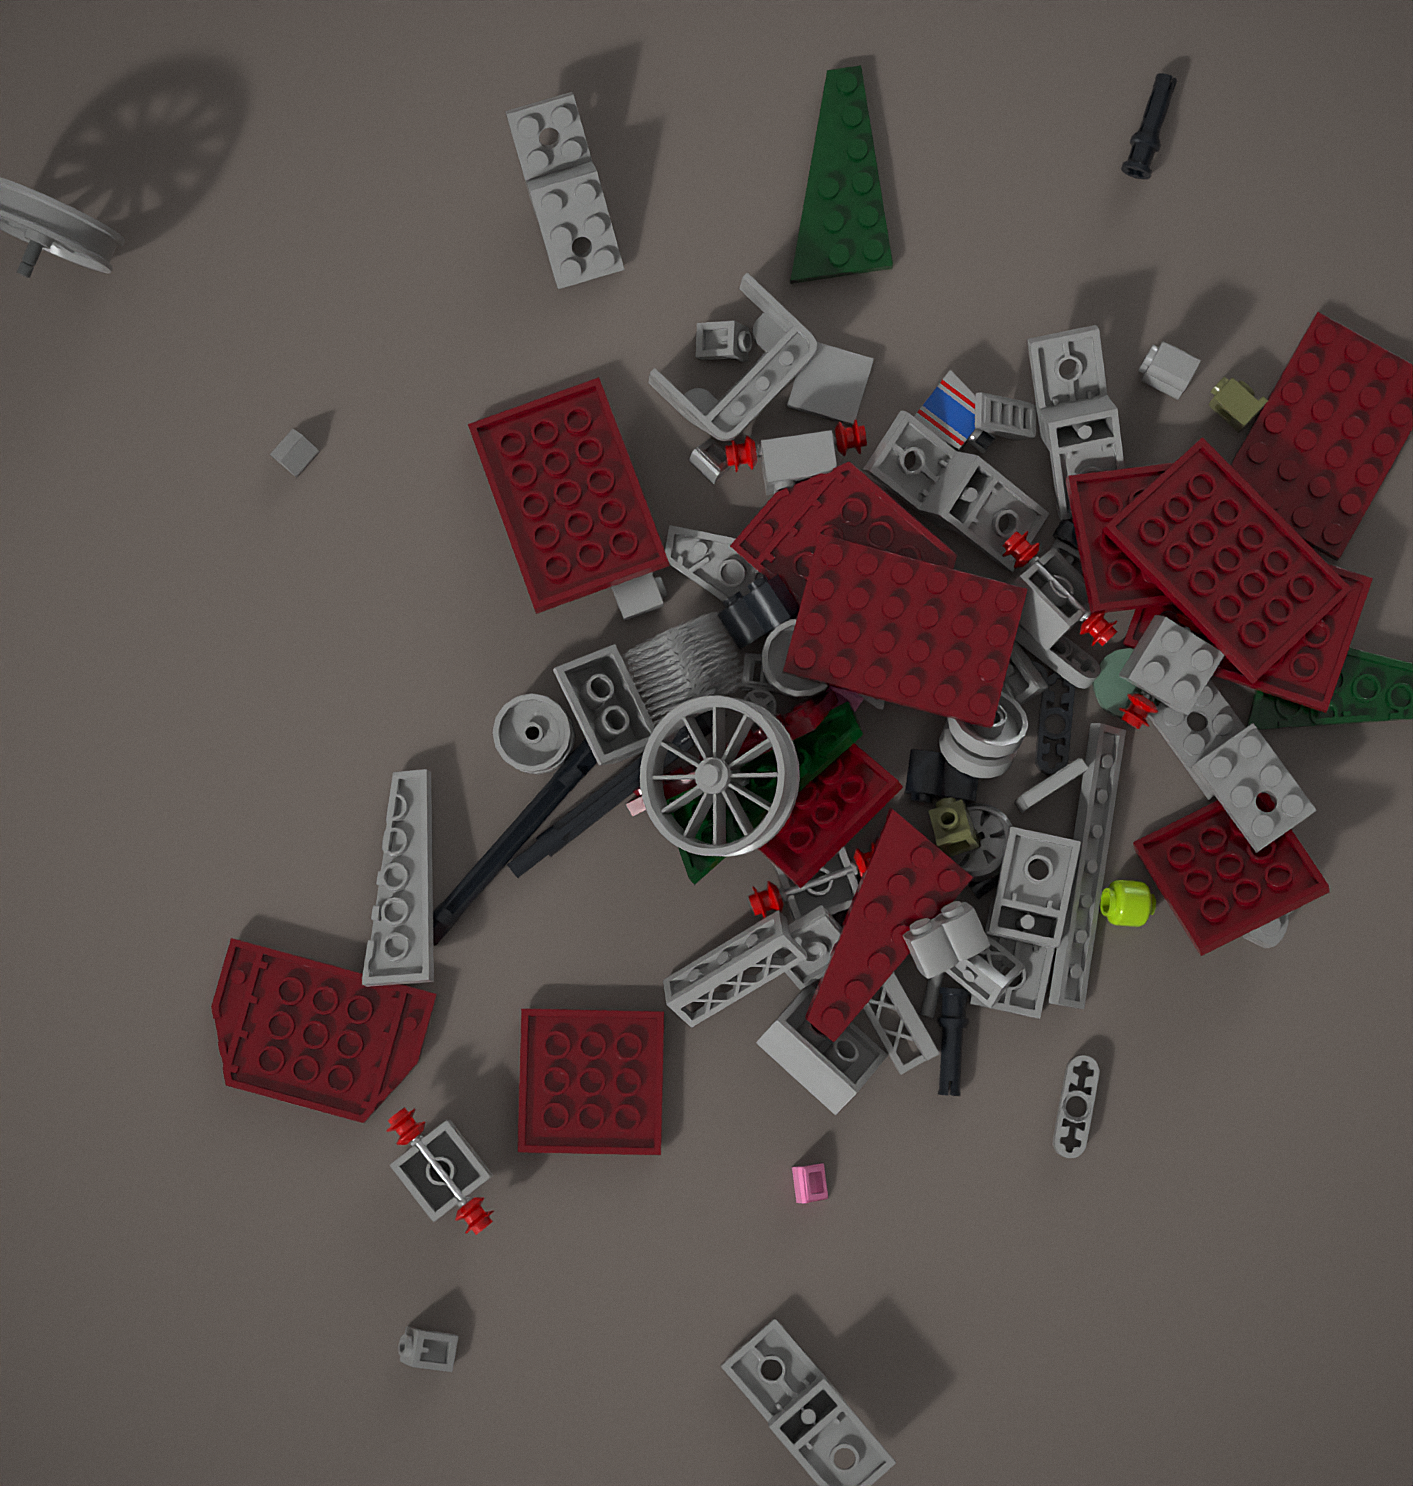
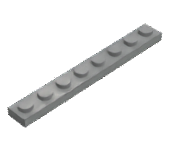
M1091 723L1085 758V764L1089 769L1083 773L1073 840L1081 841L1060 947L1056 950L1049 996L1050 1004L1084 1009L1126 734L1124 729L1101 723Z

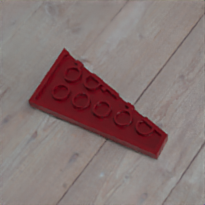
M831 689L814 699L810 698L797 704L792 708L793 710L784 715L778 713L774 716L782 723L791 739L794 740L815 730L839 700ZM750 728L735 760L768 738L761 728L754 731ZM773 747L769 748L768 750H766L765 752H763V753L760 754V755H763V754H765V753H767V752L773 750ZM702 756L697 758L701 761L704 760ZM692 764L685 768L679 766L664 775H695L697 767ZM663 780L665 799L668 800L697 786L696 780ZM640 786L633 790L635 795L626 803L632 816L646 810Z
M892 808L888 811L881 835L877 838L866 872L862 875L843 922L844 926L838 941L834 944L825 973L819 981L805 1016L808 1022L832 1042L837 1040L910 953L903 937L910 930V925L923 918L934 919L942 913L941 909L945 905L952 903L973 879L969 873Z

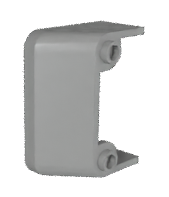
M749 273L742 277L739 289L764 312L754 323L752 334L755 342L765 353L739 380L717 400L709 391L702 388L691 389L683 395L655 368L649 374L648 383L685 419L721 441L735 439L811 361L817 348L816 340L812 333Z

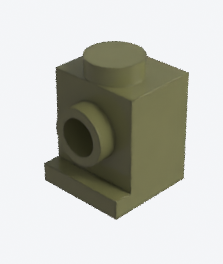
M1224 376L1210 391L1214 397L1208 405L1239 433L1268 400L1263 396L1258 401L1254 397L1255 392L1248 384L1241 380L1237 382L1233 377L1228 380Z
M945 798L936 803L935 809L928 811L937 847L947 856L952 857L979 848L970 813L963 800L956 801L955 798Z

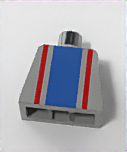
M951 370L914 416L939 438L959 452L968 442L984 454L996 439L991 433L975 428V395Z

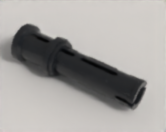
M1164 73L1156 75L1140 128L1130 139L1132 147L1128 160L1123 162L1121 167L1122 172L1130 177L1147 180L1151 177L1152 170L1150 166L1154 154L1159 152L1161 147L1159 139L1160 130L1177 84V79L1172 78L1173 76Z
M939 987V993L942 994L941 1016L937 1017V1023H939V1027H942L938 1095L948 1096L949 1081H951L950 1095L961 1096L963 1028H967V1025H969V1019L966 1018L967 996L971 995V993L966 988Z

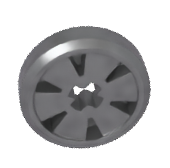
M982 803L969 804L967 808L975 834L981 839V847L950 858L973 877L971 881L978 882L991 879L1000 874L1009 827L1012 824L1007 816L994 806Z

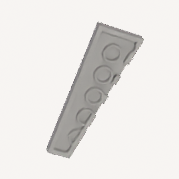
M427 769L393 772L386 816L387 826L384 831L381 849L384 851L381 871H378L376 885L379 886L376 906L373 905L371 916L373 920L371 940L367 942L362 985L367 987L434 982L431 772Z

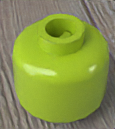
M1115 880L1110 883L1108 888L1103 890L1100 908L1102 914L1113 925L1140 927L1147 922L1150 915L1154 914L1156 898L1154 894H1151L1149 887L1144 882Z

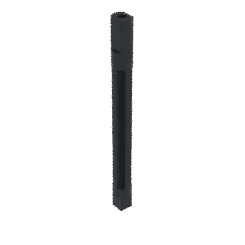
M713 710L694 717L704 737L709 735L713 727ZM686 725L680 729L671 742L686 752L696 745ZM668 750L663 770L678 759L679 756ZM643 755L536 837L537 842L507 864L514 875L519 878L547 855L552 857L633 794V790L640 786V766Z
M586 738L448 897L433 911L434 946L454 926L463 912L564 797L577 786L597 763Z

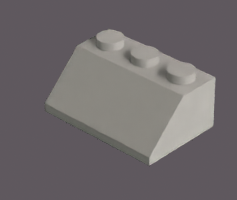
M615 644L553 669L599 766L615 764L644 752L647 741L655 726Z
M810 984L803 989L756 1043L836 1115L859 1092L888 1054L853 1022L848 1025L835 1042H832L808 1022L805 1016L816 991Z

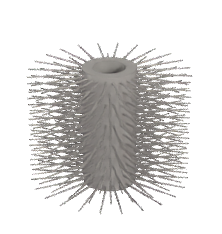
M706 616L699 620L695 619L690 623L687 622L686 624L669 628V630L651 638L653 640L633 648L635 649L633 650L636 653L635 655H637L635 657L641 660L635 664L639 665L637 667L647 673V677L644 675L640 678L644 679L642 681L652 687V691L646 692L651 696H655L650 699L657 704L655 706L664 715L691 699L702 696H725L734 693L732 692L734 689L742 688L735 682L740 679L730 670L731 667L723 657L724 654L719 651L725 648V646L720 648L716 644L719 640L714 636L717 634L711 631L713 629L709 625L710 621L708 620L710 619Z

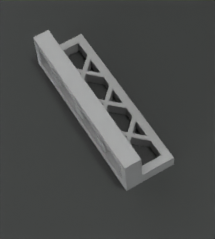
M778 910L665 978L663 984L666 1005L692 1028L806 960V950L790 936L787 918ZM784 946L792 952L785 958H772L773 953ZM749 967H763L762 971L756 975H743V971ZM721 984L734 985L733 989L726 993L714 992V988ZM691 1002H705L703 1007L693 1013L685 1007Z
M986 934L990 943L989 947L971 958L958 962L945 972L991 1009L999 1001L1006 987L1024 970L1026 965ZM992 961H1001L1011 970L1004 976L993 967Z
M893 972L882 985L883 989L880 1000L870 999L863 1010L901 1075L940 1053ZM886 993L893 1005L884 1003ZM869 1003L878 1005L876 1015L874 1014ZM882 1006L896 1010L901 1019L897 1032L883 1029L878 1020ZM903 1024L907 1028L910 1036L901 1034ZM886 1034L896 1036L893 1046ZM900 1038L914 1041L921 1053L920 1056L904 1065L896 1053Z

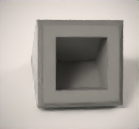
M292 429L271 452L270 456L297 478L319 453V450L302 434Z
M711 438L696 447L689 459L713 484L732 467L727 465L725 451Z

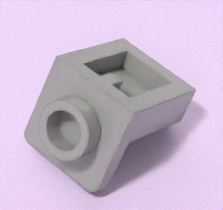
M735 320L697 323L696 358L700 360L734 358L740 362L748 361V354L752 347V337L748 327Z
M407 1326L405 1334L401 1336L398 1345L400 1362L416 1368L452 1372L459 1336Z

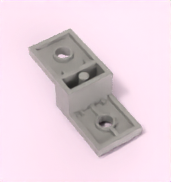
M573 92L505 111L557 288H565L624 270L598 172L591 159ZM545 128H554L558 131V139L552 145H544L539 141V135ZM578 237H586L591 241V245L587 252L579 254L572 250L573 241Z
M1097 325L1027 339L1040 437L1050 451L1057 510L1061 520L1072 519L1065 481L1068 475L1085 474L1090 471L1101 472L1125 469L1118 408L1107 395L1100 331ZM1067 359L1075 360L1076 368L1071 374L1061 375L1059 373V366L1063 361Z
M906 411L899 412L863 469L933 525L958 532L1002 568L1011 572L1014 571L1013 567L1016 559L1012 555L1002 557L1006 552L1002 545L1016 531L1021 535L1028 531L1026 540L1031 544L1050 514L978 455L954 450ZM913 451L916 457L915 464L911 469L907 470L904 458L908 452ZM1007 514L1009 525L1005 531L1001 532L998 526L999 519L1002 515Z
M1211 679L1188 714H1202L1206 719L1204 730H1192L1187 724L1188 715L1179 713L1164 703L1156 706L1158 714L1149 713L1148 717L1207 799L1209 800L1216 796L1256 853L1317 811L1254 723L1247 728L1243 725ZM1267 793L1274 798L1275 807L1271 812H1263L1256 806L1258 794Z
M1012 826L1009 827L996 894L990 901L984 932L1026 966L1021 972L1022 978L1020 983L1015 987L1007 986L999 1001L991 1009L1040 1019L1054 949L1060 947L1081 841ZM1039 859L1046 863L1048 873L1044 879L1036 880L1029 875L1028 865L1032 860ZM992 961L993 967L1002 974L1007 966L1001 961ZM971 993L969 1004L987 1007Z
M775 1317L720 1365L768 1421L769 1428L819 1486H871L896 1464L893 1457L847 1405L842 1395ZM769 1359L777 1360L782 1366L780 1376L772 1380L766 1379L761 1374L762 1364ZM841 1448H848L855 1454L854 1463L848 1468H840L834 1463V1455Z

